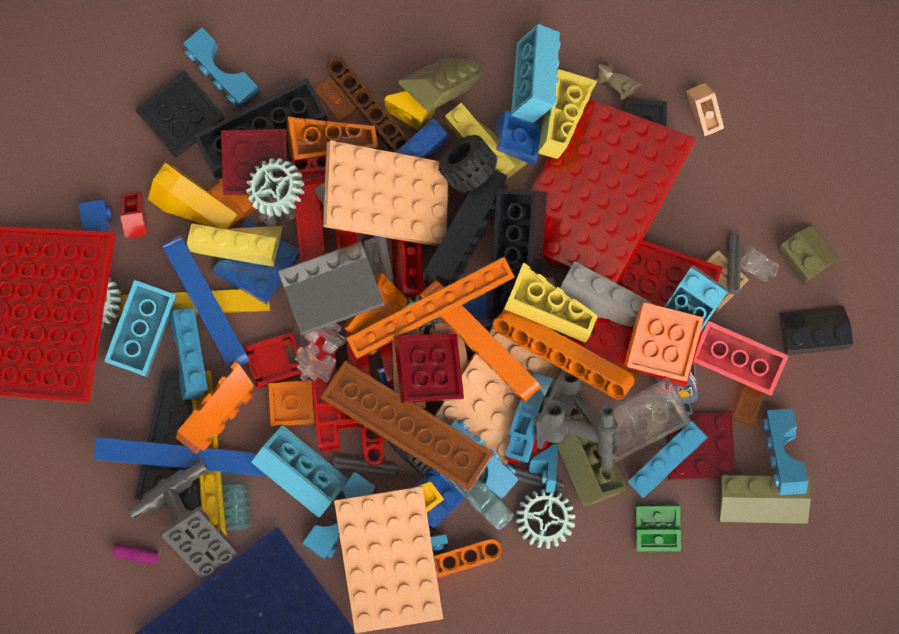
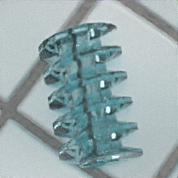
M245 485L223 486L225 490H229L224 493V498L230 499L224 502V506L230 508L224 511V514L230 517L225 520V524L230 525L225 531H242L253 526L252 523L246 522L247 519L252 518L251 514L246 513L247 510L252 509V506L245 503L252 500L251 497L245 496V493L250 492L251 489L245 487Z

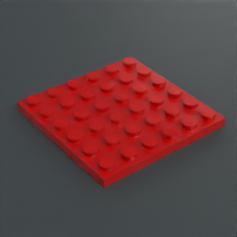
M642 240L619 285L652 302L653 305L664 307L693 265L717 282L723 267ZM599 317L596 319L586 343L565 334L563 336L611 363L626 367L624 363L634 327L611 322L609 319ZM703 327V329L701 330V332H700V334H699V338H698L696 350H695V353H694L692 365H693V362H694V359H695V356H696V352H697V349H698V346H699V343H700V339H701V336H702L704 327ZM626 367L682 387L687 385L686 381Z

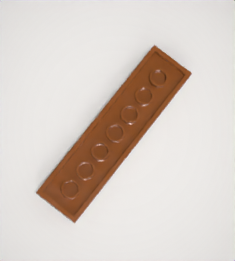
M346 361L321 396V399L469 492L494 455L490 450L414 403H401L398 393Z

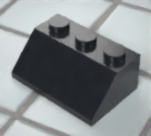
M844 306L779 313L784 353L786 355L849 349L853 345L851 323Z

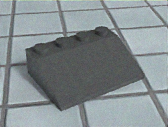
M361 242L278 271L301 335L384 306Z

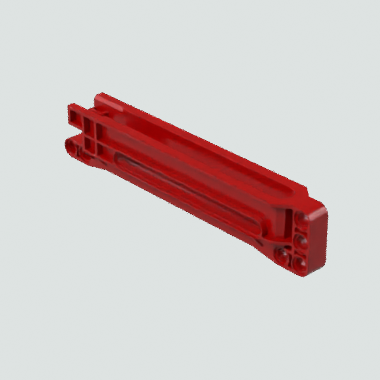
M326 155L292 159V166H297L300 162L307 163L305 169H298L297 171L302 174L303 177L300 180L305 185L300 187L304 194H298L301 202L295 201L301 263L326 254L322 213L324 205L314 192L316 188L325 183L326 167L318 166V162L326 160ZM336 229L338 250L357 243L356 232ZM334 324L307 333L318 447L321 449V453L341 451L339 430L363 427L362 439L365 460L372 467L380 466L385 458L383 438L379 435L375 439L367 438L366 433L370 429L321 399V396L338 372ZM346 330V338L352 336V335ZM347 340L349 364L371 377L369 353L357 359ZM371 451L380 452V458L376 461L370 460L368 455Z

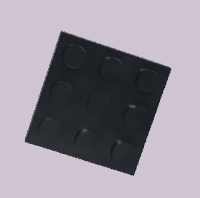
M185 71L136 109L137 114L176 158L196 143L193 135L225 119V116Z

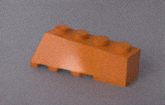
M287 117V142L290 160L326 155L327 143L329 141L367 148L378 147L375 126Z
M236 361L230 367L231 374L227 378L223 376L219 380L214 390L215 393H209L200 405L202 409H195L177 431L176 439L196 455L200 450L205 451L212 442L210 439L214 434L219 435L226 426L224 423L229 418L231 420L234 419L240 411L238 409L242 403L247 404L253 397L252 390L254 385Z

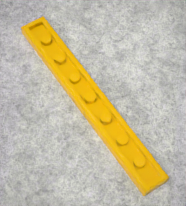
M242 290L212 291L223 313L270 311V301L266 305ZM187 292L172 293L177 296L173 310L194 308L195 314H199ZM129 294L117 296L122 299V302L117 303L121 310L114 311L117 318L121 317Z
M211 370L205 371L208 387L205 397L209 393L214 394ZM204 398L192 399L193 412L195 409H202L200 405ZM214 434L210 439L212 442L208 448L219 449L218 435ZM208 471L199 477L201 506L212 525L216 529L220 528L227 537L221 472Z

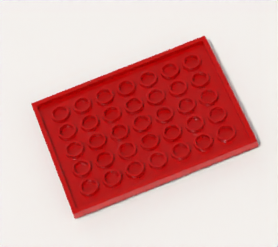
M589 99L567 148L558 159L548 157L531 188L532 191L547 192L543 258L571 269L575 261L619 285L693 147L695 138Z
M0 226V397L90 404L116 234L101 231Z

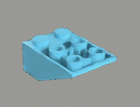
M693 265L664 308L703 317L702 330L729 289Z

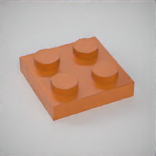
M312 380L268 383L271 427L315 424Z

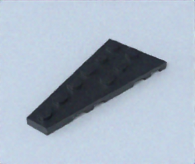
M163 372L148 437V442L185 446L176 439L177 431L189 418L188 400H182L179 383L180 375L168 372ZM142 465L135 499H143L144 493L158 485L161 480L179 471L180 468ZM196 479L192 481L191 487L179 494L184 506L188 510H194L199 506Z

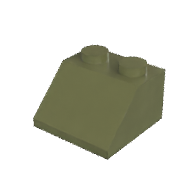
M813 225L792 236L781 244L778 249L779 253L803 284L838 260L837 256Z

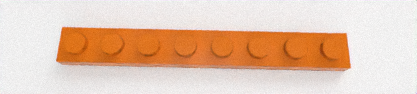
M503 257L348 337L347 340L358 359L393 341L395 336L404 335L515 277Z

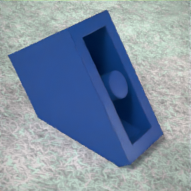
M105 200L79 203L82 230L106 232L110 226L109 218H113L111 205L108 206Z

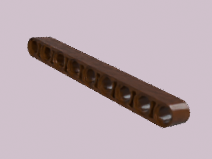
M340 57L331 58L327 64L331 80L370 126H375L376 134L393 153L398 151L397 147L405 144L410 139L348 64ZM335 66L342 67L340 72L332 71ZM347 82H354L355 86L353 88H346L345 84ZM361 97L369 99L365 104H360L358 100ZM380 113L382 117L374 120L371 118V115ZM386 129H393L395 133L387 136L384 134V131ZM449 186L447 206H449L452 201V192Z

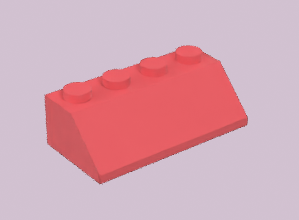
M708 321L702 333L694 363L772 396L789 356Z

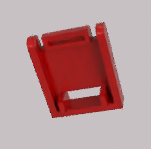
M293 332L244 347L245 353L254 351L253 354L247 355L250 360L248 364L253 380L263 379V381L255 384L256 389L267 387L268 383H279L306 374ZM293 345L298 363L290 365L285 347Z

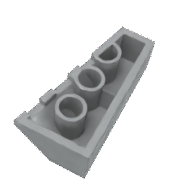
M575 261L560 287L564 294L571 299L577 300L598 315L597 318L609 319L611 322L630 327L635 325L640 302L652 304V302Z

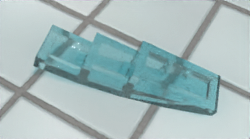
M440 474L498 531H501L515 516L481 481L477 480L469 492Z

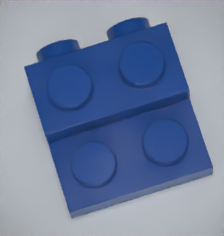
M505 110L497 117L495 136H498L496 150L529 164H535L538 159L542 125L511 115V111Z
M431 469L413 487L432 482L444 500L427 512L428 525L435 530L464 500V497L437 471Z

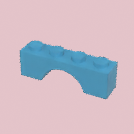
M202 27L183 43L186 50L184 51L185 55L189 60H195L199 64L198 69L205 76L209 75L213 79L212 84L219 91L223 89L227 94L225 96L226 99L233 106L237 104L241 109L260 93L258 86L244 71L237 74H228L215 66L214 58L218 46L216 41Z
M194 308L173 310L169 322L172 340L176 343L179 355V383L182 400L201 399L205 397L208 387Z
M793 408L767 410L766 419H763V430L768 432V437H766L767 450H771L772 453L770 455L771 469L775 468L776 473L773 474L774 486L778 487L780 495L804 494L807 492L808 486L805 463L791 458L784 450V446L796 437L797 424Z
M451 419L447 423L478 444L484 445L485 442L476 434L472 436L467 432L469 427L460 419L458 421ZM490 449L494 455L484 469L481 483L496 497L502 499L519 479L515 476L516 471L509 464L504 466L499 461L501 457L494 450Z
M691 421L638 471L628 483L643 498L646 497L674 468L696 450L708 436Z
M356 472L352 474L342 488L346 498L376 494L375 491L377 490L373 484ZM338 523L327 527L315 525L304 540L303 545L324 560L328 557L332 558L338 550L336 545L340 541Z

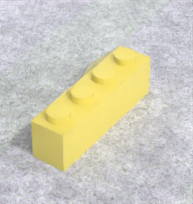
M557 69L558 84L555 95L557 96V102L543 116L538 148L539 154L556 159L567 148L578 120L581 118L583 109L597 83L596 80Z
M462 103L445 115L446 125L459 140L469 135H477L485 141L497 156L495 170L507 175V179L527 164V162L497 151L498 136H495L492 130L476 120Z
M191 224L187 245L192 253L274 267L283 226L221 229Z
M525 263L522 265L504 308L585 343L592 332L598 316L577 300L571 299L564 294V291L559 287L556 288L546 281L545 277L536 274Z

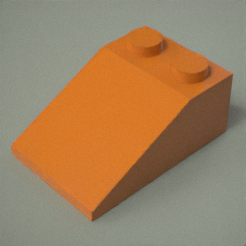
M383 273L376 274L374 277L384 306L348 318L345 329L351 335L406 307L408 299ZM377 349L371 351L369 354H374L377 351Z

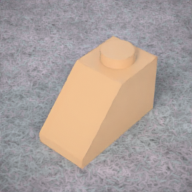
M706 83L687 90L686 93L691 110L703 135L707 136L723 129L724 126L718 103L712 89Z

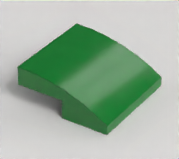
M636 505L637 551H681L680 505Z

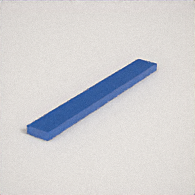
M96 437L94 460L188 469L201 459L208 471L268 477L251 463L258 453L207 448L205 451L200 450L196 455L186 446L99 437Z

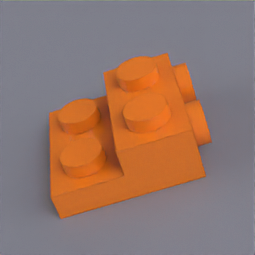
M222 177L218 180L219 183L208 192L238 214L229 227L231 229L256 209L248 199L251 195H223Z

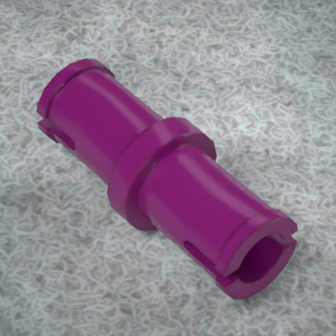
M115 543L112 557L128 559L132 563L139 561L156 565L159 551L142 549L138 545L131 547Z

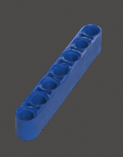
M181 235L161 244L230 371V367L235 361L240 366L249 362V358Z

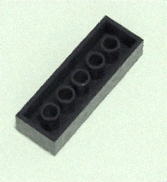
M306 78L193 136L214 177L217 178L222 175L221 130L286 129L287 143V117L328 121V117L311 83Z
M494 169L485 182L469 191L426 268L424 287L427 288L437 280L445 288L457 282L460 274H464L468 266L467 261L469 257H473L479 239H483L488 223L492 222L495 217L497 188H508V184H506L507 175Z
M497 188L492 263L504 257L515 278L490 290L488 318L496 319L504 310L523 263L527 264L536 274H542L547 192Z

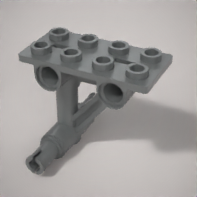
M559 368V377L552 382L551 393L543 401L542 412L537 413L534 426L537 427L535 432L537 448L542 449L545 441L559 443L564 440L565 435L571 434L597 442V452L601 457V467L607 470L613 468L614 456L617 454L618 424L614 419V408L610 405H604L601 408L602 410H600V417L581 392V379ZM578 409L588 424L574 420L570 416L572 410Z
M200 459L188 469H180L170 477L161 480L158 485L144 493L143 499L128 507L127 510L131 517L136 520L150 509L152 511L156 510L166 503L172 514L173 524L161 531L160 534L202 579L238 554L231 546L224 532L212 525L207 514L200 506L190 512L186 509L179 496L180 493L192 486V481L208 472L206 465Z

